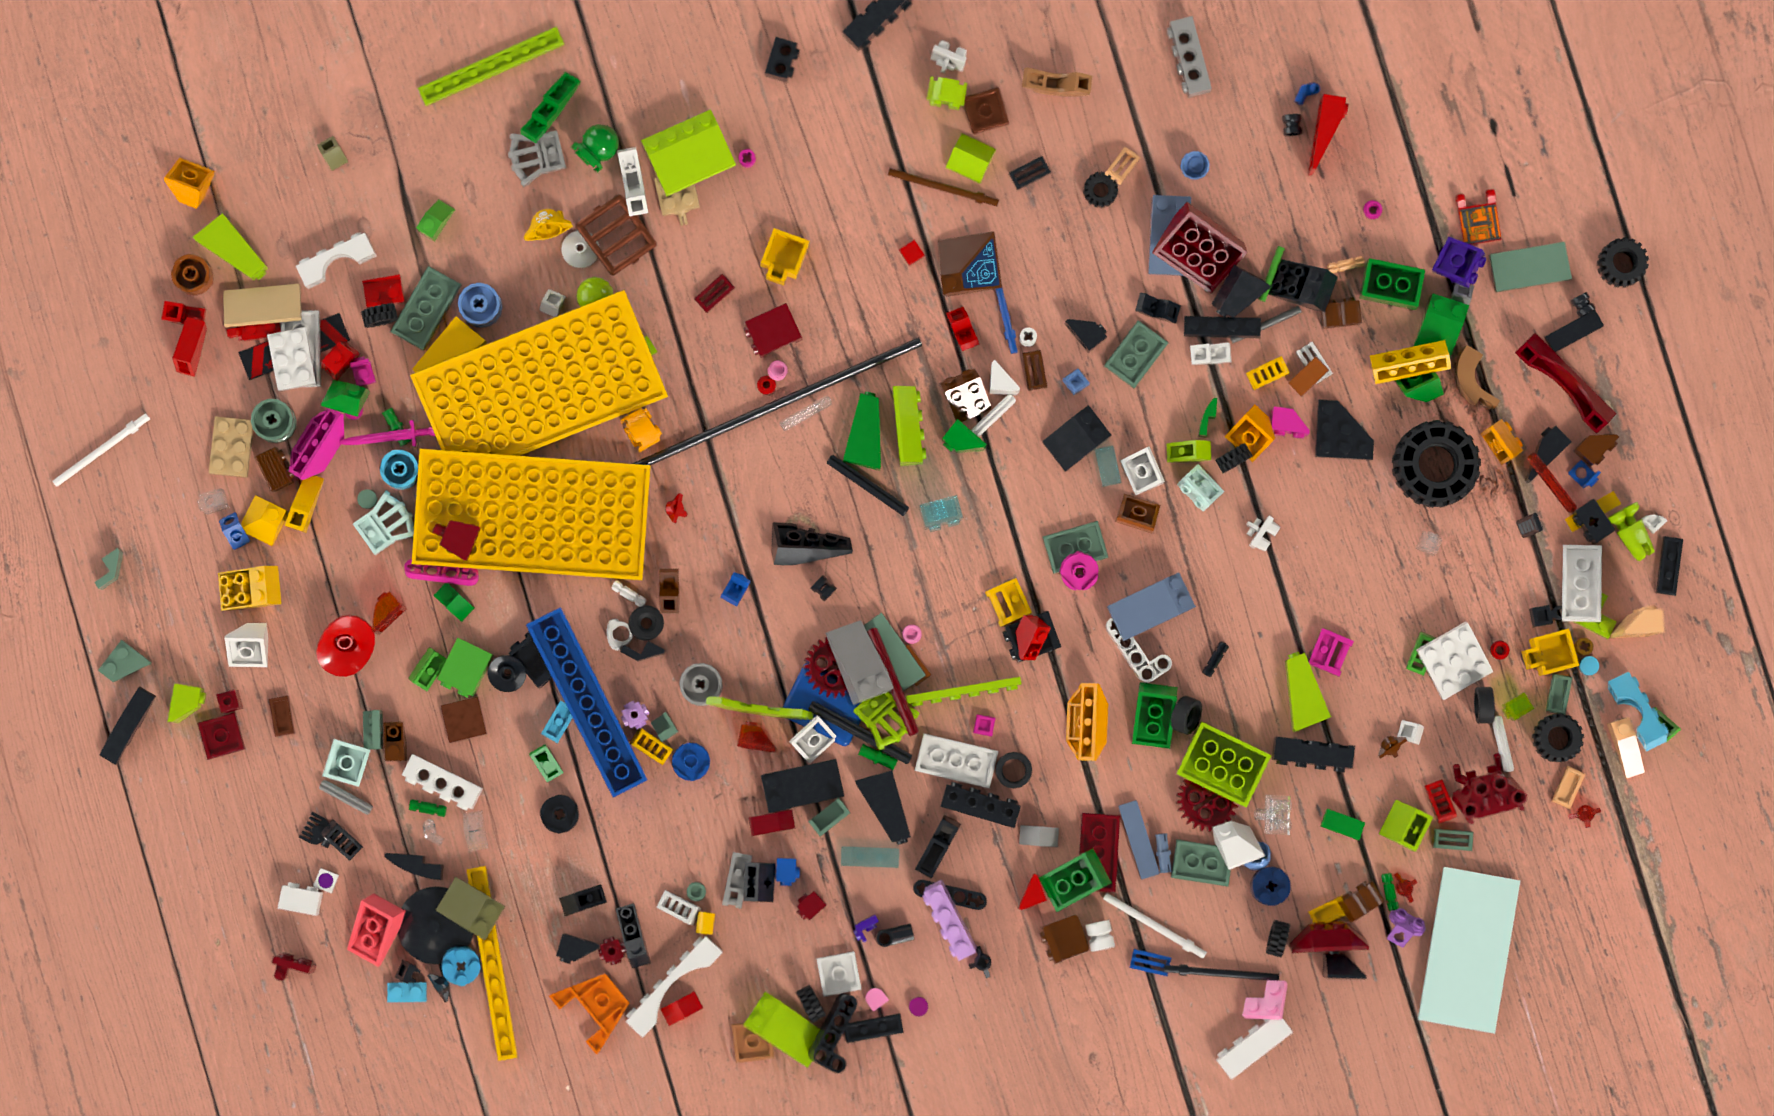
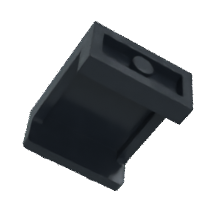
M1049 611L1036 615L1051 628L1039 655L1061 648ZM1020 622L1005 626V631L1002 632L1005 641L1010 642L1012 649H1009L1011 658L1016 660L1017 663L1025 661L1019 657L1016 630Z
M528 631L524 635L526 638L521 643L519 641L514 643L510 647L511 651L508 654L518 658L523 663L526 674L537 688L540 689L552 679V676Z

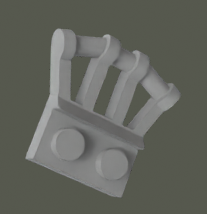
M557 130L544 133L538 142L535 143V146L518 150L519 141H533L520 134H510L511 146L508 156L512 160V171L521 180L520 184L523 187L529 185L542 174L566 169ZM537 152L538 159L520 163L519 156ZM540 165V169H538L528 177L522 170L524 168Z

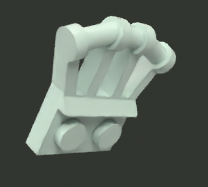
M387 490L383 493L373 510L353 523L375 556L395 541L414 536L412 513L406 510V505L403 501L401 502L391 496V493ZM385 502L394 506L378 517L377 513ZM399 512L402 518L386 528L383 521ZM406 522L407 533L391 535L392 531Z

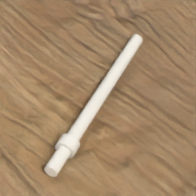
M145 413L134 422H129L126 428L53 480L55 486L58 487L129 434L137 432L140 426L150 420V417Z
M1106 893L1103 899L1181 945L1185 951H1191L1202 959L1205 957L1207 952L1194 945V942L1190 939L1182 938L1109 893Z

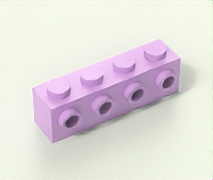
M941 879L925 887L924 895H922L927 906H931L933 910L931 914L934 921L940 923L942 927L940 932L944 940L948 939L951 945L949 950L952 956H957L960 961L976 953L977 947L943 880Z

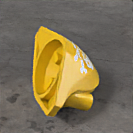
M543 209L533 216L531 225L524 234L525 241L550 239L569 230L573 225L571 221L564 219L563 211L559 210L556 212L552 209Z

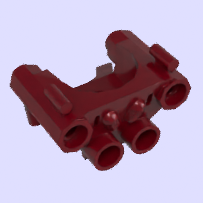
M1499 753L1493 755L1494 765L1487 766L1488 774L1477 777L1475 770L1465 772L1466 776L1461 775L1460 765H1453L1455 781L1464 786L1462 790L1458 789L1453 793L1452 800L1470 825L1474 823L1472 818H1483L1514 810L1517 807L1520 811L1525 810L1523 804L1527 801L1528 795L1513 777H1505L1503 775L1501 755Z

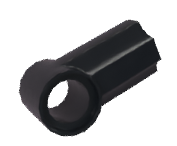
M911 923L880 930L875 936L876 943L882 947L915 940ZM882 933L889 935L890 939L886 944H882L879 941V936Z

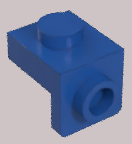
M734 572L720 598L737 607L748 589L750 580L746 576Z

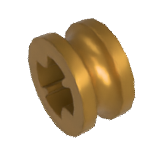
M1582 638L1576 641L1574 648L1579 655L1584 656L1590 654L1594 646L1590 639ZM1582 641L1584 644L1587 643L1589 646L1588 648H1586L1588 649V651L1586 652L1585 650H1580L1579 646H1582V644H1580Z

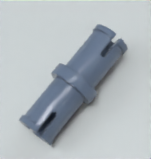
M1167 833L1156 834L1158 851L1156 856L1159 859V872H1172L1170 864L1171 850L1168 847Z

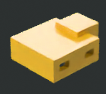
M774 228L760 267L768 269L766 280L784 286L787 276L797 279L810 241Z
M1569 629L1529 639L1531 649L1521 651L1526 670L1537 667L1539 676L1579 666Z

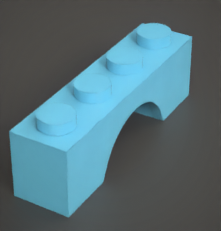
M1628 671L1608 681V690L1617 705H1631L1641 713L1643 720L1637 727L1636 736L1647 752L1667 742L1668 730L1665 724H1661L1657 719L1659 716L1655 708H1651L1648 704L1649 699L1646 693L1640 691V685L1636 677H1632Z

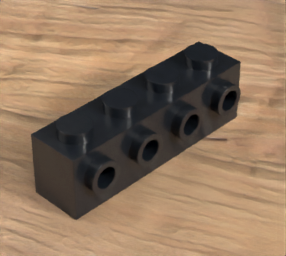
M951 782V785H946L940 807L1015 828L1021 806L1017 805L1018 801L1009 798L1006 801L999 800V795L988 793V796L980 794L981 790L971 787L968 791L962 789V785Z

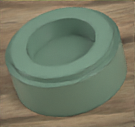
M366 489L359 493L357 500L361 507L371 509L377 504V495L373 491Z
M693 882L687 887V896L692 901H700L706 895V888L700 882Z

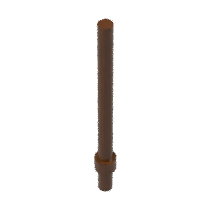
M889 168L888 176L975 200V203H986L996 207L999 203V199L986 196L985 193L979 191L975 193Z

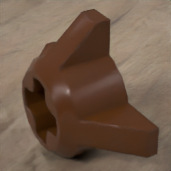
M1388 736L1384 738L1378 754L1379 758L1381 759L1385 755H1392L1396 758L1400 746L1407 741L1406 737Z

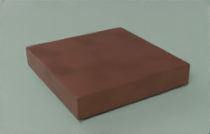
M999 87L965 97L964 107L973 135L1009 124Z
M479 697L441 705L449 743L487 734Z

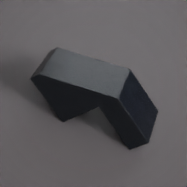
M1140 293L1135 311L1151 318L1176 324L1181 305L1170 300L1157 299L1146 293Z
M648 641L641 654L625 645L620 652L639 662L663 655L666 650Z

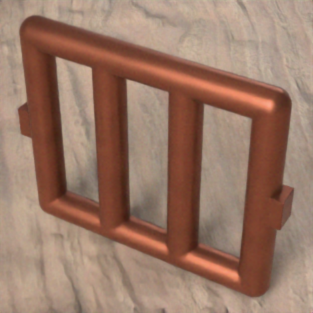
M620 194L604 205L595 207L593 209L594 212L575 225L581 236L612 276L630 264H636L639 262L640 257L657 246V242L638 216H629L627 202ZM619 204L625 213L591 236L585 226ZM630 219L636 228L602 251L596 242ZM641 234L647 241V244L613 266L607 257Z

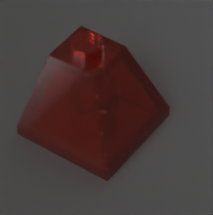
M390 591L388 593L383 592L377 598L378 602L375 604L372 631L377 635L384 632L407 610Z
M746 721V725L741 724L737 747L777 753L774 744L763 729L757 726L756 722Z

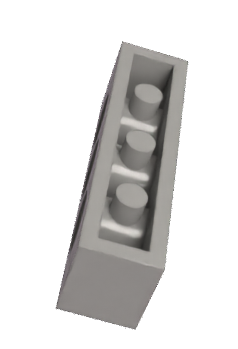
M1193 16L1170 21L1167 33L1169 39H1173L1174 46H1172V52L1174 57L1178 58L1179 64H1176L1178 74L1183 77L1184 82H1181L1183 93H1187L1188 98L1210 93L1212 88ZM1184 35L1189 41L1181 43L1179 37ZM1191 54L1193 60L1188 62L1184 59L1183 55ZM1196 72L1198 78L1192 80L1189 78L1188 73Z

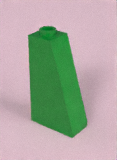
M865 391V394L860 393L843 461L880 471L879 398L876 397L875 393Z

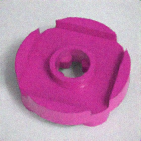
M1081 551L1067 556L1059 569L1064 584L1072 590H1087L1098 579L1097 562L1091 555ZM1081 567H1083L1084 569H1083L1082 571H1083L1084 574H1083V575L1078 574V575L1076 576V575H1075V573H1076V570H1075V569H1076V568H1081Z

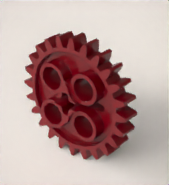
M825 637V643L819 639L818 646L813 644L811 646L813 651L808 650L807 654L810 657H805L804 659L805 662L809 663L803 667V669L809 670L804 676L810 677L807 682L808 684H815L812 688L813 690L816 688L820 689L819 695L825 691L827 698L830 693H833L834 698L840 693L843 698L845 691L848 693L839 667L837 670L832 669L824 676H820V673L827 671L832 665H837L827 637ZM817 660H824L826 662V667H819L817 665ZM827 676L835 677L836 683H828Z
M1183 780L1186 786H1179L1182 793H1177L1176 796L1180 797L1181 800L1176 801V804L1181 805L1177 811L1184 812L1181 819L1188 818L1186 824L1192 822V829L1200 826V832L1205 827L1208 832H1211L1212 827L1218 826V824L1221 825L1225 821H1232L1229 815H1236L1232 809H1237L1238 805L1221 795L1194 811L1193 808L1203 802L1205 798L1215 794V792H1208L1206 788L1192 781ZM1191 793L1198 795L1197 803L1190 800L1189 796ZM1217 799H1222L1225 802L1224 808H1219L1216 805ZM1202 809L1209 812L1208 819L1201 817L1200 811Z

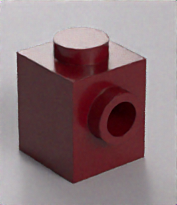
M815 891L809 896L805 893L797 900L799 902L797 905L799 910L796 912L803 920L807 918L810 921L826 906V903Z

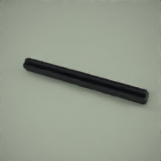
M816 701L811 702L808 708L810 712L878 749L872 732ZM894 744L884 746V749H881L905 764H908L912 758V754Z

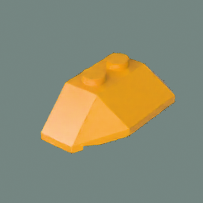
M1081 683L1067 702L1066 742L1076 755L1077 760L1096 761L1107 743L1108 702L1100 684Z

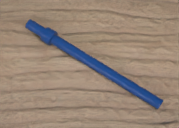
M1002 287L995 290L1005 328L1004 336L1005 340H1008L1010 353L1016 354L1018 353L1015 341L1016 333L1012 329Z

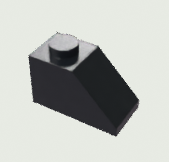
M1068 319L1064 323L1087 353L1091 352L1107 338L1105 335L1107 333L1106 329L1101 324L1097 325L1096 322Z
M601 884L559 898L565 916L607 903Z
M563 933L556 956L560 957L559 961L570 964L571 961L575 962L599 949L601 944Z

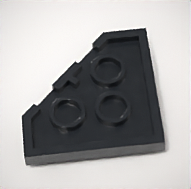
M1319 399L1317 406L1315 457L1372 461L1374 440L1339 401Z

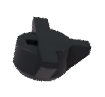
M977 946L976 951L978 955L974 963L968 964L969 968H977L980 971H984L985 977L989 978L988 969L992 964L991 958L987 954L982 953L980 946Z
M428 974L427 976L432 982L434 989L439 993L443 1001L447 1002L450 990L448 980L442 976Z

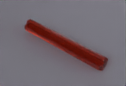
M1531 453L1527 457L1529 463L1566 511L1569 513L1574 512L1577 509V505L1536 453Z

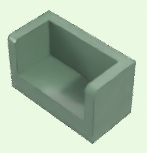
M837 798L808 822L821 837L849 815L850 812L842 801Z

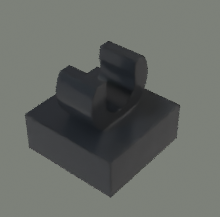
M402 959L395 978L407 984L409 982L416 983L417 980L412 978L413 972L420 973L421 971L412 963Z

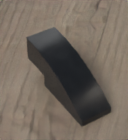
M946 815L943 816L915 868L916 871L932 879L961 825L959 822Z
M384 853V857L404 871L428 879L443 880L444 865L425 863L424 855Z

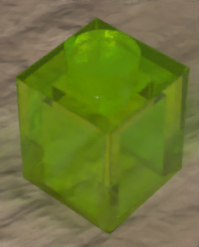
M1525 692L1502 704L1504 716L1507 719H1511V721H1515L1535 709Z

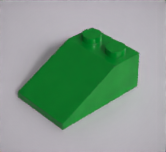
M1433 293L1429 297L1414 346L1445 340L1451 358L1469 305Z
M1139 683L1132 744L1170 749L1173 731L1171 717L1177 701L1178 687Z
M1094 849L1039 877L1056 912L1111 884Z

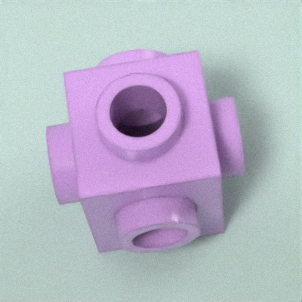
M631 701L624 705L625 709L622 710L623 716H621V719L626 727L629 725L632 729L634 727L639 729L646 725L645 721L649 719L647 715L650 713L645 704L641 705L640 702L635 703ZM633 711L638 713V717L635 719L631 717Z

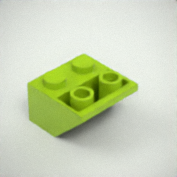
M1395 800L1379 835L1416 852L1433 817L1417 808Z

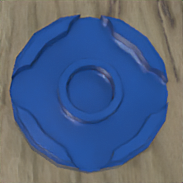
M686 743L676 749L672 757V766L674 772L680 778L695 781L701 779L708 772L710 757L703 746L697 743Z

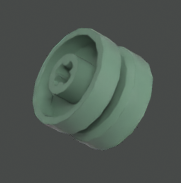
M267 399L255 406L251 414V425L255 433L262 439L270 443H280L293 435L296 430L297 419L295 412L286 403L278 399ZM276 418L277 422L272 424V420Z

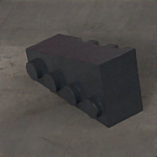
M913 0L872 1L864 10L866 13L864 15L860 13L842 31V36L857 51L865 50L872 43L870 40L874 36L879 37L885 31L884 27L888 23L893 24L899 18L898 14L902 10L907 11L913 5Z
M1274 737L1272 760H1276L1278 765L1288 766V762L1295 763V767L1307 768L1308 764L1315 765L1314 769L1326 770V767H1332L1335 772L1345 773V769H1353L1355 745L1343 746L1337 743Z

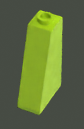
M223 213L193 236L195 241L252 280L256 278L257 280L261 279L266 275V270L269 269Z
M1299 651L1288 655L1289 659L1285 661L1293 732L1331 718L1306 654L1300 655Z

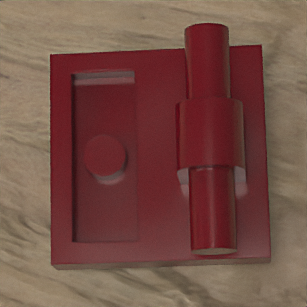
M284 952L273 956L271 963L277 965L274 978L278 981H283L287 978L289 969L311 974L315 973L317 965L312 964L313 960L293 959L294 955Z

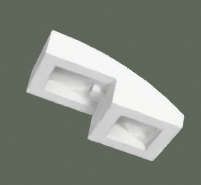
M1230 343L1190 346L1192 365L1232 362Z

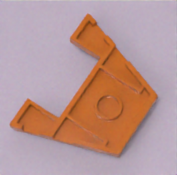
M606 973L549 996L559 1010L576 997L601 1029L585 1041L596 1055L600 1052L630 1004Z

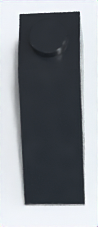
M1557 426L1553 428L1547 427L1541 433L1543 437L1537 444L1525 479L1527 483L1531 482L1572 443Z

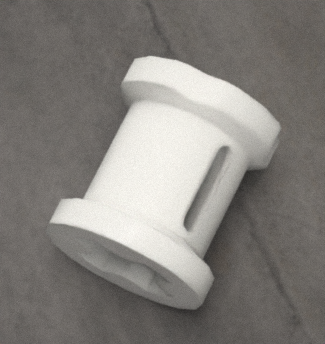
M1029 327L1023 329L1020 333V343L1025 347H1031L1035 344L1037 339L1036 331ZM1025 333H1026L1027 335L1032 334V337H1031V340H1032V341H1030L1029 339L1025 341V340H1024V338H1025V335H1024V334H1025Z

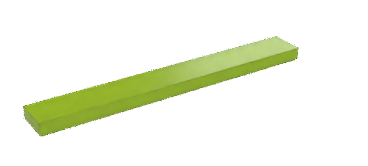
M556 26L419 87L418 90L425 105L428 106L565 44Z

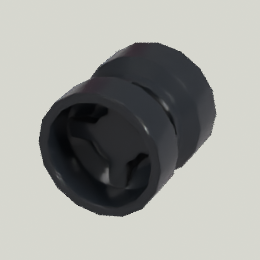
M1301 114L1282 116V122L1286 126L1283 129L1284 136L1302 134V127L1299 126L1302 121Z
M1588 292L1570 301L1578 309L1576 313L1579 318L1596 309L1594 303H1590Z
M822 575L810 589L814 593H818L825 602L837 588L830 584L828 579Z

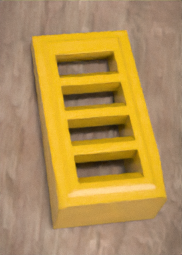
M1282 356L1247 372L1246 375L1253 390H1256L1288 375L1289 370ZM1276 363H1278L1282 371L1280 374L1275 366ZM1270 366H1271L1272 371H1273V373H1274V375H1275V376H1273V377L1271 376V374H1270V372H1269V370H1268V367H1270ZM1261 370H1264L1268 378L1267 380H1264ZM1255 373H1257L1259 380L1261 382L1259 384H1257V381L1253 375Z
M642 728L637 730L629 742L630 745L662 766L673 751L672 748ZM642 735H645V738L643 739L641 744L638 745L637 743L642 737ZM651 739L652 742L650 743L648 748L644 749V746L646 745L648 740ZM657 743L658 747L656 748L654 753H650L655 744ZM664 748L665 751L663 752L661 757L658 758L657 755L659 754L661 749Z

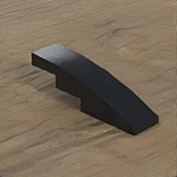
M140 686L138 687L99 754L101 757L114 765L119 762L155 700L156 696Z

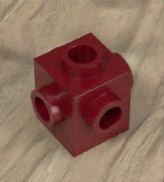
M614 936L604 939V944H601V949H598L601 961L605 960V963L610 962L611 966L621 963V958L626 957L624 941L621 942L620 938L615 940ZM609 948L615 949L614 955L609 954Z

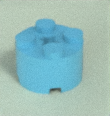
M405 450L390 451L381 461L380 475L392 488L397 490L409 489L417 483L419 461ZM398 466L405 467L402 474L396 473Z

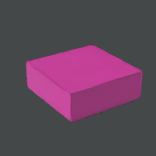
M977 714L973 733L992 737L996 718Z

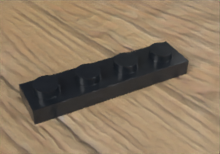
M1184 316V337L1261 338V318Z

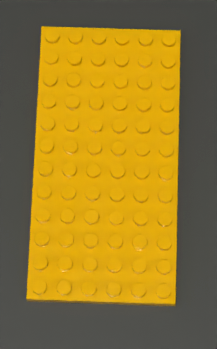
M625 289L410 375L441 450L520 456L668 397Z
M420 449L412 564L643 580L651 465ZM449 520H454L481 527L468 561L462 560L440 546L442 537L432 533L436 523L447 527Z

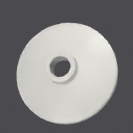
M578 230L571 232L565 237L561 249L562 255L569 265L576 268H585L597 260L598 257ZM578 245H583L582 251H577Z

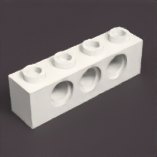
M414 754L411 755L402 773L406 777V782L413 785L417 782L423 785V790L431 794L435 791L440 794L439 798L450 802L452 799L458 802L457 807L466 811L468 808H474L483 790L482 787ZM424 769L429 772V778L425 781L420 778V772ZM440 778H444L447 782L446 787L443 789L437 786V781ZM458 786L464 790L463 796L459 798L454 794V790Z

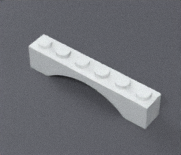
M700 936L693 944L695 948L690 953L686 951L681 956L680 960L682 962L677 967L673 965L666 972L668 977L664 981L660 979L653 986L655 991L651 995L647 993L639 1001L642 1005L637 1010L633 1008L626 1015L629 1018L626 1023L642 1038L657 1023L660 1003L672 983L689 971L709 967L723 953L707 936L704 939Z

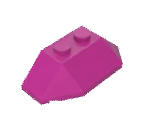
M326 408L325 411L320 412L310 420L291 451L288 472L304 480L325 471L340 447V441L345 439L343 414Z

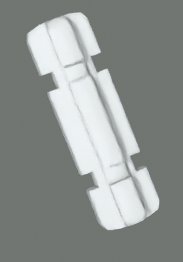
M618 580L611 587L612 590L617 593L620 592V595L632 603L635 602L639 607L644 606L647 601L641 595L638 596V593L632 589L623 586Z

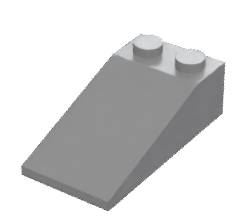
M861 620L825 633L853 705L894 689L889 674Z

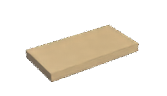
M300 284L223 291L225 327L302 320Z

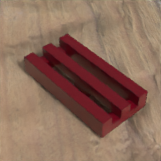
M721 274L697 295L694 300L708 313L730 294L735 287ZM721 280H723L724 283L720 287H718L711 295H709L703 302L700 300ZM727 285L729 286V288L725 292H723L716 300H714L708 307L705 306Z

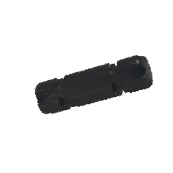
M1219 642L1216 647L1217 650L1213 652L1207 663L1208 665L1203 669L1202 673L1207 677L1213 675L1214 669L1218 667L1224 656L1223 653H1226L1229 646L1226 643Z

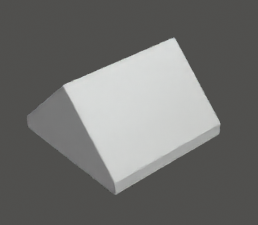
M994 360L991 364L989 394L1017 395L1020 387Z
M1150 446L1120 460L1135 495L1160 486L1165 482Z
M817 715L789 742L810 764L835 741L837 736ZM819 722L832 738L818 733L813 726Z

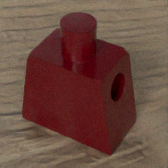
M449 520L447 527L436 523L432 533L442 537L440 546L462 560L468 561L481 527Z

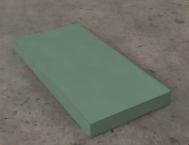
M1565 242L1489 255L1496 292L1572 279Z
M428 266L390 332L424 351L462 285Z
M880 613L864 625L866 631L872 628L878 629L903 692L926 676L883 613Z

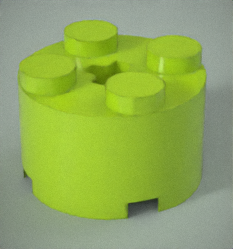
M930 77L926 100L930 101L931 106L941 107V104H946L949 109L959 110L960 107L964 106L968 83L964 82V85H959V80L938 77V81H934V77Z

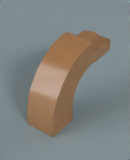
M1024 68L1022 87L1048 95L1085 96L1090 95L1092 75L1080 72L1058 74Z
M1466 345L1455 365L1457 388L1464 399L1474 406L1479 400L1481 401L1480 405L1483 407L1495 409L1500 400L1481 389L1475 379V369L1483 354Z

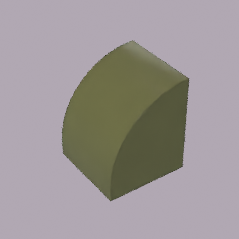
M334 136L317 145L332 171L348 162Z

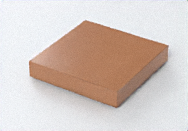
M744 1023L731 1024L736 1063L774 1059L773 1045L743 1026Z

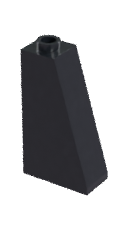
M893 771L855 780L857 787L892 843L896 842L897 845L907 843V838H911Z

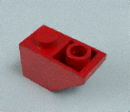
M1023 615L1016 630L1019 657L1022 660H1036L1051 629L1038 616Z

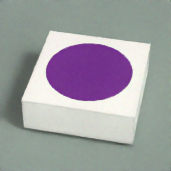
M320 868L313 886L332 893L339 875Z

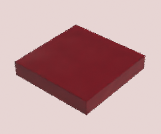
M236 712L198 722L207 760L245 750Z

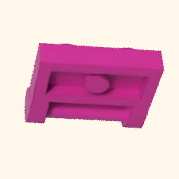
M1322 628L1308 662L1311 666L1340 677L1341 667L1349 647H1352L1354 641ZM1337 643H1343L1334 666H1328Z

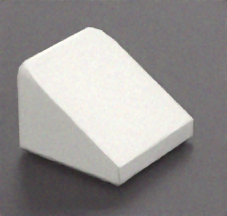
M548 289L541 301L539 310L553 317L558 316L566 296Z
M1402 720L1397 737H1406L1407 742L1419 745L1424 726Z

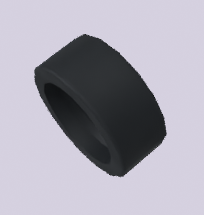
M1476 687L1474 712L1478 724L1493 723L1495 701L1492 687Z
M1188 696L1181 697L1172 712V729L1186 735L1191 734L1201 719V701Z
M1007 753L997 762L995 770L997 779L1007 788H1020L1027 784L1032 776L1031 762L1021 753ZM1010 759H1018L1025 766V775L1019 781H1009L1003 775V766Z

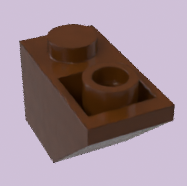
M1617 434L1589 435L1575 448L1574 452L1589 466L1599 465L1605 458L1603 454L1607 450L1612 451L1618 444L1616 440L1619 436Z
M384 722L385 761L387 762L407 761V743L403 722Z

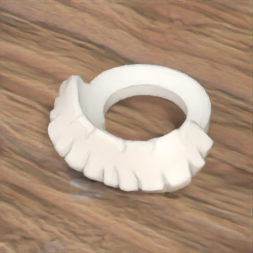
M612 619L608 622L606 629L608 643L612 649L620 651L633 638L629 624L618 619ZM619 626L626 627L629 631L628 639L626 641L614 639L613 630Z

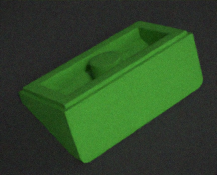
M429 647L408 679L427 692L441 672L447 658Z

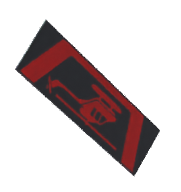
M340 313L320 320L321 352L333 348L339 341H351ZM268 341L238 352L249 380L274 371Z

